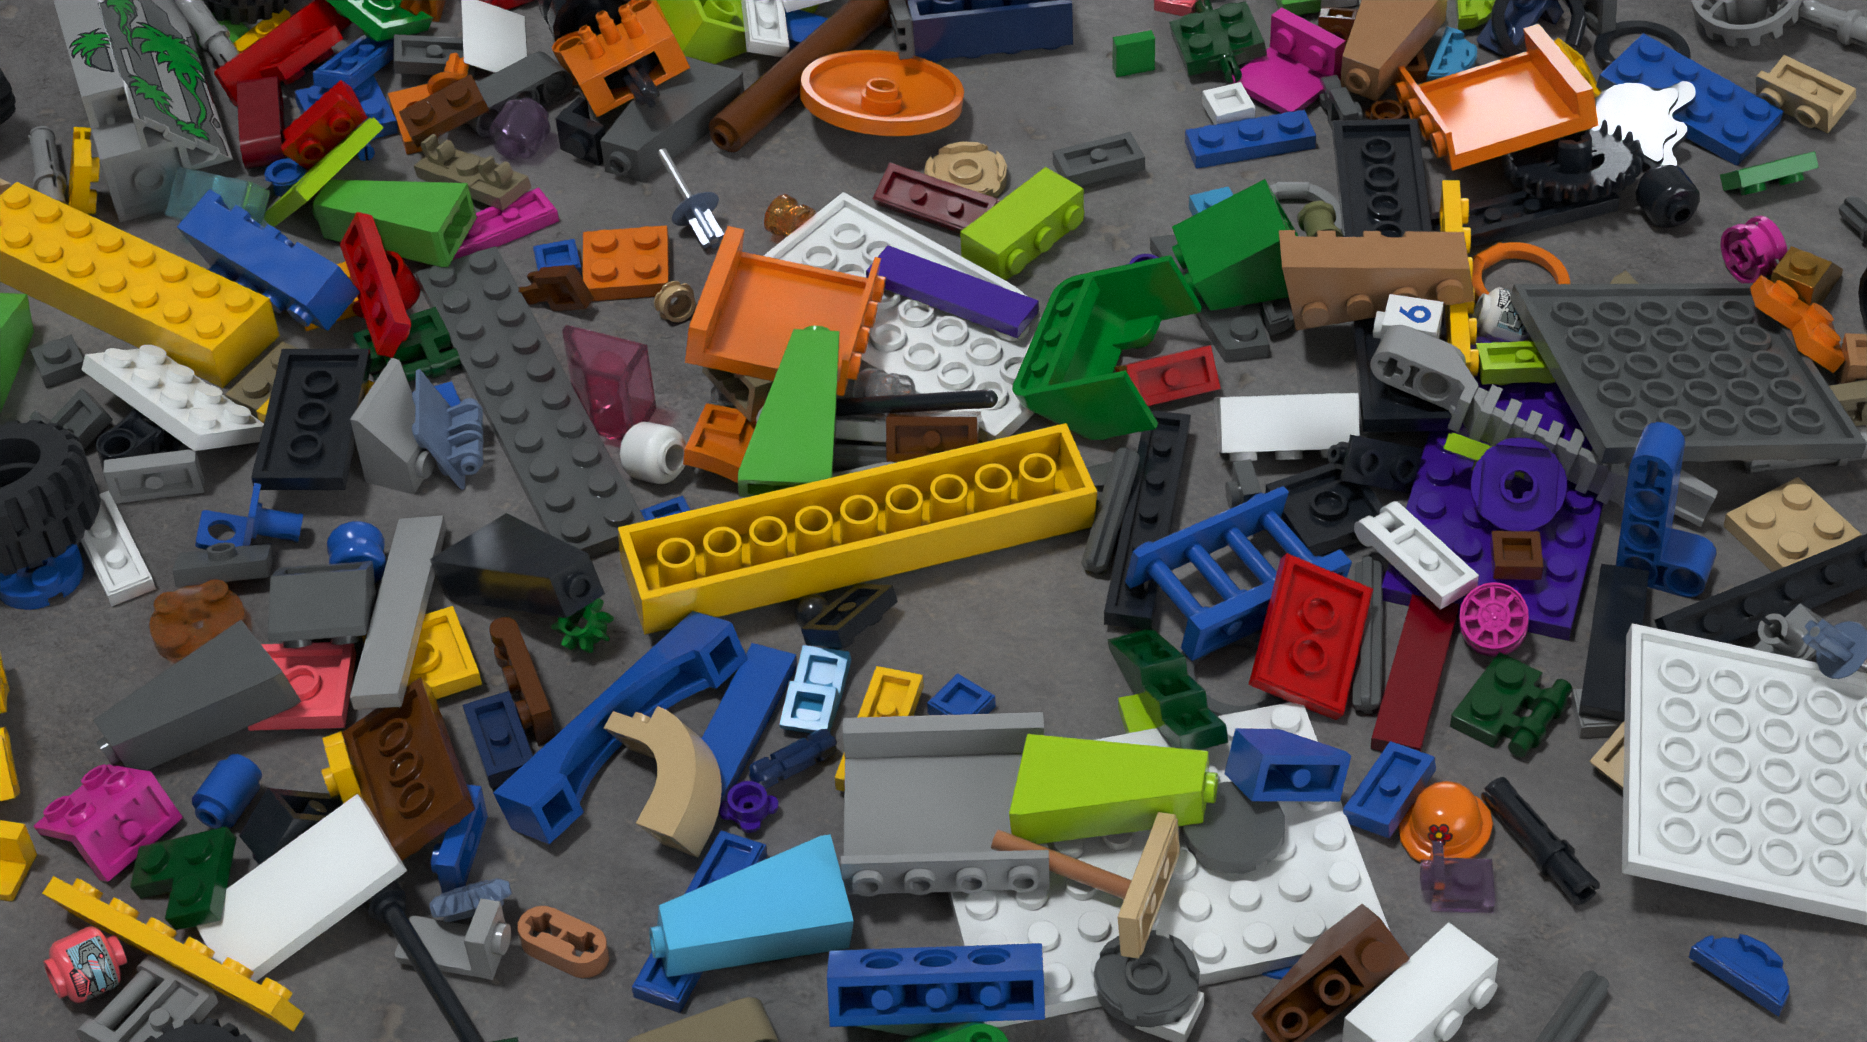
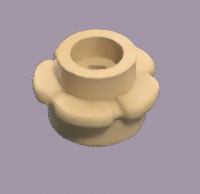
M670 281L664 284L660 292L656 294L654 307L657 311H660L659 315L662 319L682 322L688 319L695 310L694 291L687 283L680 284L679 281ZM677 297V300L671 303L672 298Z

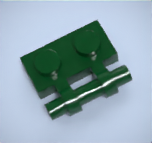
M436 306L408 315L411 320L409 336L404 342H401L393 358L400 360V363L424 356V359L402 366L408 382L416 380V370L418 369L425 376L431 375L432 378L446 375L447 369L461 365L456 348L442 353L439 352V350L451 346V339ZM365 329L353 333L357 349H370L372 358L370 373L384 369L392 357L377 355L369 330ZM381 373L372 376L374 383Z
M1499 652L1451 714L1450 727L1491 748H1494L1501 737L1505 736L1511 739L1508 744L1509 751L1517 757H1524L1530 748L1538 747L1547 734L1545 728L1552 719L1559 718L1568 706L1567 698L1572 693L1573 688L1568 681L1557 679L1551 688L1542 690L1539 686L1541 685L1543 672ZM1524 707L1533 711L1530 716L1518 717V714Z

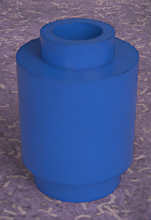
M231 754L226 760H220L192 797V805L195 808L196 817L203 824L214 829L226 826L228 828L233 827L260 790L259 781L262 778V772L259 767L250 759L239 754Z

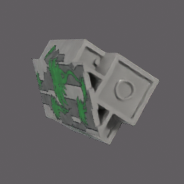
M53 0L119 223L199 202L200 196L193 170L233 160L186 18L174 0Z

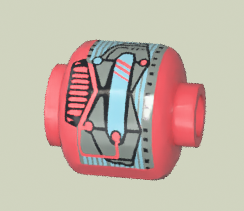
M93 926L86 927L54 942L49 950L50 958L43 961L45 971L57 996L60 999L67 996L77 1004L84 1003L116 988L121 981L119 966L127 963L126 955L118 938L115 935L106 938L103 932Z

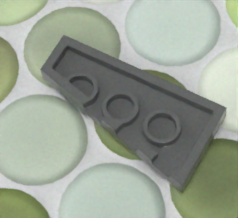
M1175 234L1150 237V251L1153 255L1157 257L1171 255L1183 275L1189 272L1187 268L1182 269L1172 250V246L1178 244ZM1201 296L1197 297L1202 306L1200 313H1197L1201 319V327L1225 363L1267 358L1269 356V343L1257 303L1210 311Z

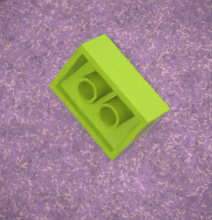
M657 0L684 56L717 64L747 52L741 0Z

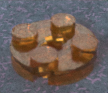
M218 579L209 580L201 585L186 586L174 592L170 591L160 594L154 601L155 611L149 623L150 633L157 652L165 659H167L168 655L171 658L179 659V661L239 620H242L248 627L247 617L240 598L229 590L228 585L224 581ZM205 620L203 621L202 628L194 629L192 625L194 622Z

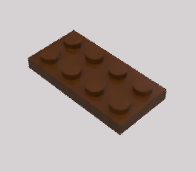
M421 677L407 686L402 706L376 708L342 732L363 800L371 810L401 861L418 852L428 842L451 826L459 823L465 816L475 810L433 690Z

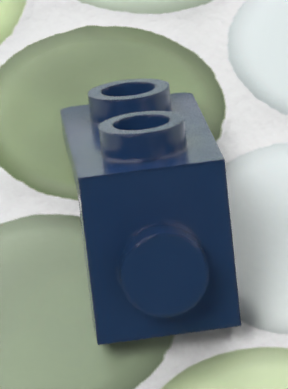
M1510 0L1505 11L1507 34L1511 41L1519 48L1525 39L1523 28L1535 25L1539 18L1556 25L1564 11L1558 0ZM1490 19L1477 37V42L1479 46L1502 58H1507L1494 38Z

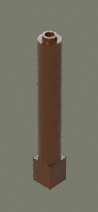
M849 0L710 120L709 131L713 143L718 148L728 152L739 151L800 97L801 76L809 64L830 54L854 50L881 25L890 29L892 27L890 20L892 13L889 8V0Z

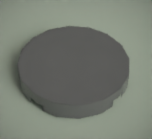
M1233 782L1218 783L1216 802L1206 803L1203 823L1184 825V841L1187 847L1189 845L1190 849L1196 854V859L1204 866L1222 873L1244 874L1256 870V865L1262 864L1266 860L1268 864L1277 857L1285 837V815L1278 801H1251Z
M1151 930L1143 954L1140 955L1139 959L1121 956L1119 936L1106 943L1100 952V958L1096 962L1094 969V989L1099 1003L1112 1017L1128 1025L1151 1028L1170 1024L1189 1011L1197 998L1200 969L1194 953L1181 939L1170 934L1169 938L1156 935V930Z

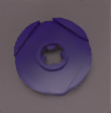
M1509 438L1489 448L1477 461L1471 476V496L1480 516L1494 527L1503 531H1534L1549 523L1562 507L1567 492L1566 473L1556 455L1549 451L1550 449L1541 442L1529 438ZM1516 472L1524 473V480L1532 483V491H1525L1522 499L1513 498L1512 490L1505 489V480H1513Z

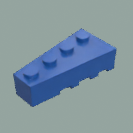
M211 189L205 193L177 226L179 231L211 266L208 270L270 298L275 312L281 313L283 310H286L303 326L308 327L312 323L328 331L360 293L338 265L299 242L294 244L273 226L267 224L265 228L251 218L249 212L235 205L230 210L223 202L221 195Z

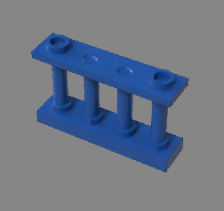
M1284 486L1266 494L1258 493L1243 504L1160 540L1145 542L1132 552L1125 583L1131 589L1154 579L1183 613L1188 621L1180 648L1191 661L1263 629L1277 571L1247 537L1266 529L1286 553L1347 578L1352 561L1341 549L1324 557H1315L1281 519L1289 494ZM1229 546L1262 585L1248 591L1245 589L1240 590L1210 556V553ZM1191 562L1222 597L1224 602L1210 608L1202 607L1171 570Z

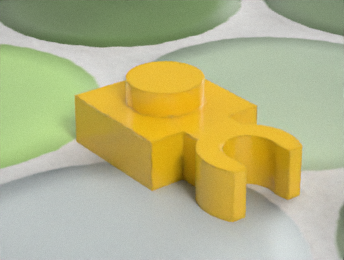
M342 732L323 737L330 767L324 768L321 771L331 798L340 795L343 804L356 794L363 799Z

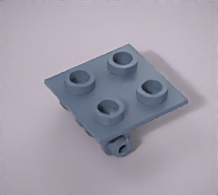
M418 369L416 370V390L412 394L415 405V423L412 424L413 436L417 444L421 448H426L436 459L441 473L445 476L449 475L457 486L463 490L465 489V475L476 474L484 463L483 408L477 400L472 398L464 399L460 404L451 407L424 373Z

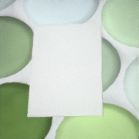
M461 0L464 63L496 73L527 57L525 16L479 0Z

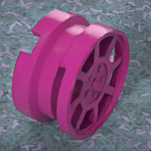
M1755 216L1745 224H1737L1727 228L1721 236L1720 246L1725 265L1732 276L1741 283H1754L1760 275L1764 277L1772 275L1773 270L1778 265L1775 259H1779L1780 262L1788 251L1781 231L1772 220L1765 216Z
M1497 582L1485 583L1471 590L1464 598L1460 608V629L1465 642L1477 653L1490 657H1496L1499 652L1507 655L1515 651L1523 643L1527 635L1528 607L1521 594L1511 586Z

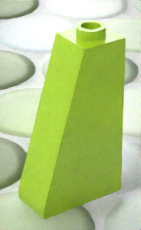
M1027 734L1009 811L1011 834L1036 844L1145 831L1152 829L1158 812L1175 814L1178 819V826L1203 823L1206 803L1216 802L1218 773L1209 771L1208 751Z

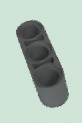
M538 51L476 83L490 110L466 122V124L481 137H492L566 97L573 85L572 75L545 52Z

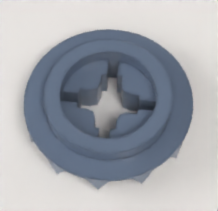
M499 878L484 880L474 884L471 883L436 896L429 904L433 918L443 917L445 922L473 917L481 898L499 901L501 906H503V899L512 895L509 882Z

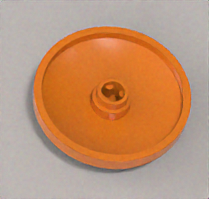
M853 50L830 54L809 64L801 76L800 98L804 106L813 115L834 126L870 135L912 136L940 130L956 121L963 108L964 87L952 72L927 59L913 56L914 58L900 60L897 52Z

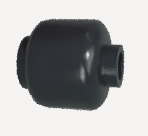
M1673 164L1659 165L1647 170L1642 175L1635 192L1637 203L1653 224L1662 228L1675 227L1689 221L1700 202V192L1681 167Z

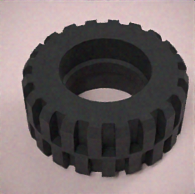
M15 420L8 421L5 425L0 426V573L4 576L15 574L18 569L28 566L32 569L42 565V561L49 557L56 558L66 552L67 546L70 544L76 545L84 537L85 530L91 529L98 515L101 504L100 492L82 444L77 436L59 424L53 422L45 424L41 420H29L27 423H21Z

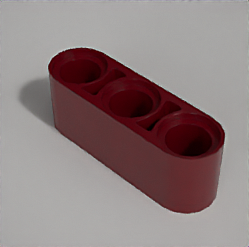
M272 76L237 81L239 143L245 169L269 166L277 160L287 158L281 150V145L286 140L282 134L285 130V116L279 77Z

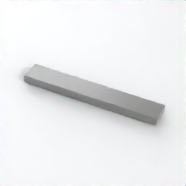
M444 515L402 518L398 520L350 694L354 710L402 706L435 577V570L430 559L441 553L447 530Z

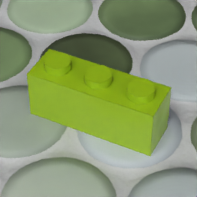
M1044 167L960 232L961 257L1007 281L1013 275L1019 274L1028 263L1041 253L1047 252L1055 242L1069 231L1075 230L1081 224L1085 214L1084 188Z

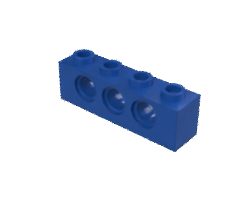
M1042 943L829 951L827 970L829 1026L1045 1020Z

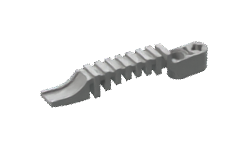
M1394 325L1385 332L1370 364L1372 373L1377 379L1449 410L1452 418L1448 428L1459 432L1463 423L1470 433L1469 438L1480 442V440L1490 443L1492 447L1505 439L1517 437L1541 442L1561 462L1567 480L1577 484L1575 490L1586 494L1587 490L1598 494L1596 500L1605 504L1611 500L1624 508L1629 471L1628 468L1624 467L1626 462L1621 464L1601 463L1594 449L1589 451L1581 447L1586 436L1583 431L1575 429L1571 440H1565L1559 437L1564 424L1553 420L1549 431L1538 427L1543 414L1536 411H1531L1527 421L1516 417L1522 402L1511 398L1506 411L1495 407L1503 389L1493 384L1489 391L1479 388L1478 383L1466 367L1464 354L1454 345L1405 325ZM1681 470L1674 514L1701 527L1718 491Z

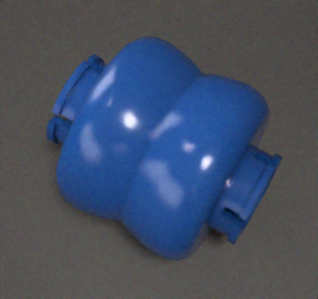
M362 521L341 524L331 532L327 539L329 564L373 561L375 583L383 577L387 563L384 554L385 539L381 531L374 525Z

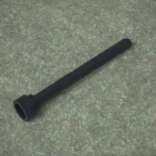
M993 390L837 398L836 416L992 408L997 404L998 397Z
M394 880L363 903L364 908L372 919L379 920L381 923H387L459 1042H485L406 916V894L398 881Z

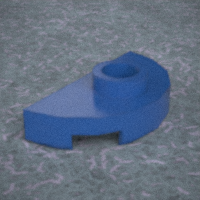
M1739 934L1738 939L1728 937L1714 939L1712 935L1703 938L1691 947L1690 959L1779 1017L1789 995L1788 978L1782 968L1784 964L1782 958L1766 943L1743 934Z

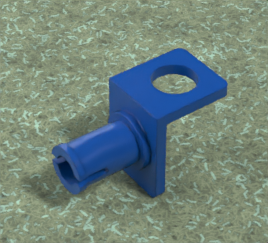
M254 483L248 517L203 510L201 512L195 546L206 550L214 544L224 542L233 543L235 547L250 545L251 538L256 539L257 535L298 543L303 514L262 508V503L258 502L261 484ZM223 524L229 526L235 535L228 540H218L209 534L208 529L213 525Z

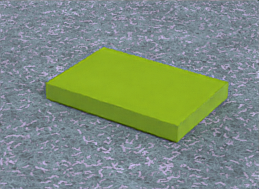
M374 117L367 119L318 161L263 214V219L269 225L277 226L314 196L384 127Z

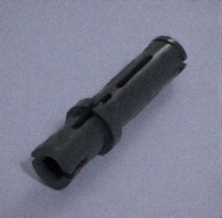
M1499 777L1491 781L1484 788L1486 792L1481 794V799L1498 815L1521 844L1528 849L1536 859L1535 863L1538 870L1544 876L1550 875L1575 905L1584 904L1593 898L1596 894L1595 890L1600 888V882L1575 857L1573 846L1566 839L1561 841L1550 830L1548 825L1525 802L1505 777Z

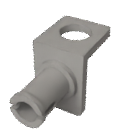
M1801 603L1786 617L1775 613L1765 616L1773 623L1771 626L1762 620L1760 621L1758 635L1761 641L1755 646V650L1807 661L1816 655V650L1807 645L1802 638L1808 633V630L1804 627L1807 622L1813 620L1819 623L1822 618Z

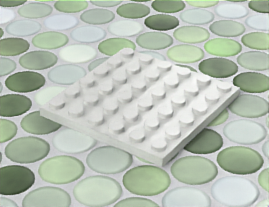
M1632 623L1626 635L1622 873L1867 925V673L1856 671L1848 677L1832 679L1821 673L1817 662Z

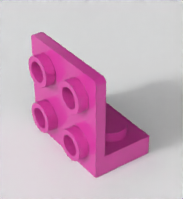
M1281 7L1271 15L1270 47L1266 49L1267 55L1255 58L1241 68L1242 77L1238 82L1235 81L1232 75L1233 83L1230 84L1241 82L1250 97L1280 113L1304 110L1319 98V94L1324 93L1320 78L1337 75L1341 81L1342 56L1346 41Z
M103 764L86 773L81 779L83 785L71 795L62 796L50 803L43 811L44 817L34 825V828L39 835L71 841L98 879L109 882L137 858L140 846L156 842L183 817L151 771Z

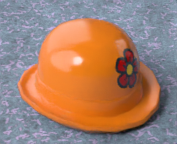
M1450 781L1433 783L1419 794L1398 825L1400 842L1410 857L1427 867L1447 869L1465 864L1478 855L1490 840L1493 829L1491 812L1480 798L1474 796L1470 789L1462 784Z

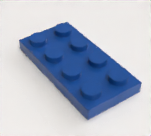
M1644 33L1599 75L1596 85L1597 88L1605 91L1615 85L1624 83L1643 84L1661 89L1683 81L1692 83L1696 91L1695 102L1676 114L1673 119L1683 122L1687 126L1688 135L1686 138L1736 166L1780 123L1784 112L1766 100L1759 98Z

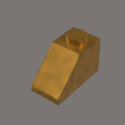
M1791 246L1773 270L1771 281L1773 283L1777 280L1785 282L1796 291L1799 296L1798 299L1809 306L1812 303L1821 305L1842 276L1843 269L1831 261Z

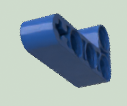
M1663 422L1650 423L1644 427L1629 465L1616 566L1649 571L1647 586L1649 588L1681 597H1696L1703 593L1717 555L1716 548L1711 541L1703 536L1672 528L1684 455L1685 437L1673 425Z

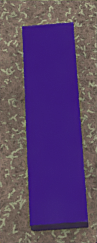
M887 245L878 256V258H881L879 276L886 277L884 289L1018 339L1039 312V300ZM872 264L866 270V278L869 277Z

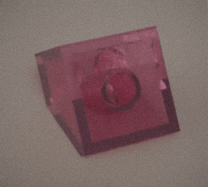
M565 325L562 333L571 385L598 434L607 439L622 441L626 432L633 425L640 422H648L656 410L648 346Z

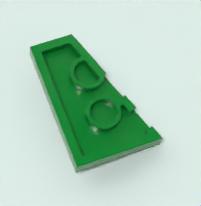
M326 0L335 7V11L339 15L350 19L363 30L365 36L377 42L393 39L394 34L410 35L428 31L434 18L423 11H420L417 16L400 7L402 0Z

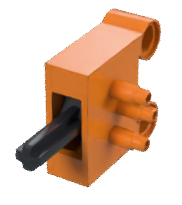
M631 0L627 4L620 6L618 12L622 23L615 25L613 19L609 17L606 11H600L596 14V20L601 34L596 36L591 28L585 25L579 31L570 32L562 36L553 44L552 51L556 59L572 75L573 85H578L596 117L611 111L635 98L639 106L647 104L649 108L657 105L655 99L660 96L656 86L690 68L657 0Z

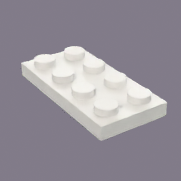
M142 345L139 349L121 350L110 348L102 353L85 354L82 366L83 372L193 451L260 442L264 423L252 416L248 408L235 404L222 395L221 389L209 385L195 376L191 368L180 365L168 357L164 349L154 345Z

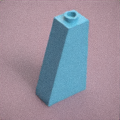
M831 834L814 838L659 905L657 926L649 928V937L653 958H662L666 977L849 948L854 920Z

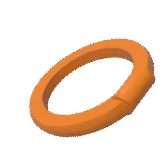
M1499 242L1473 256L1472 287L1475 289L1476 302L1483 293L1489 294L1482 281L1483 272L1505 259L1532 261L1547 269L1554 277L1556 284H1571L1569 274L1562 262L1547 250L1535 245L1520 242Z

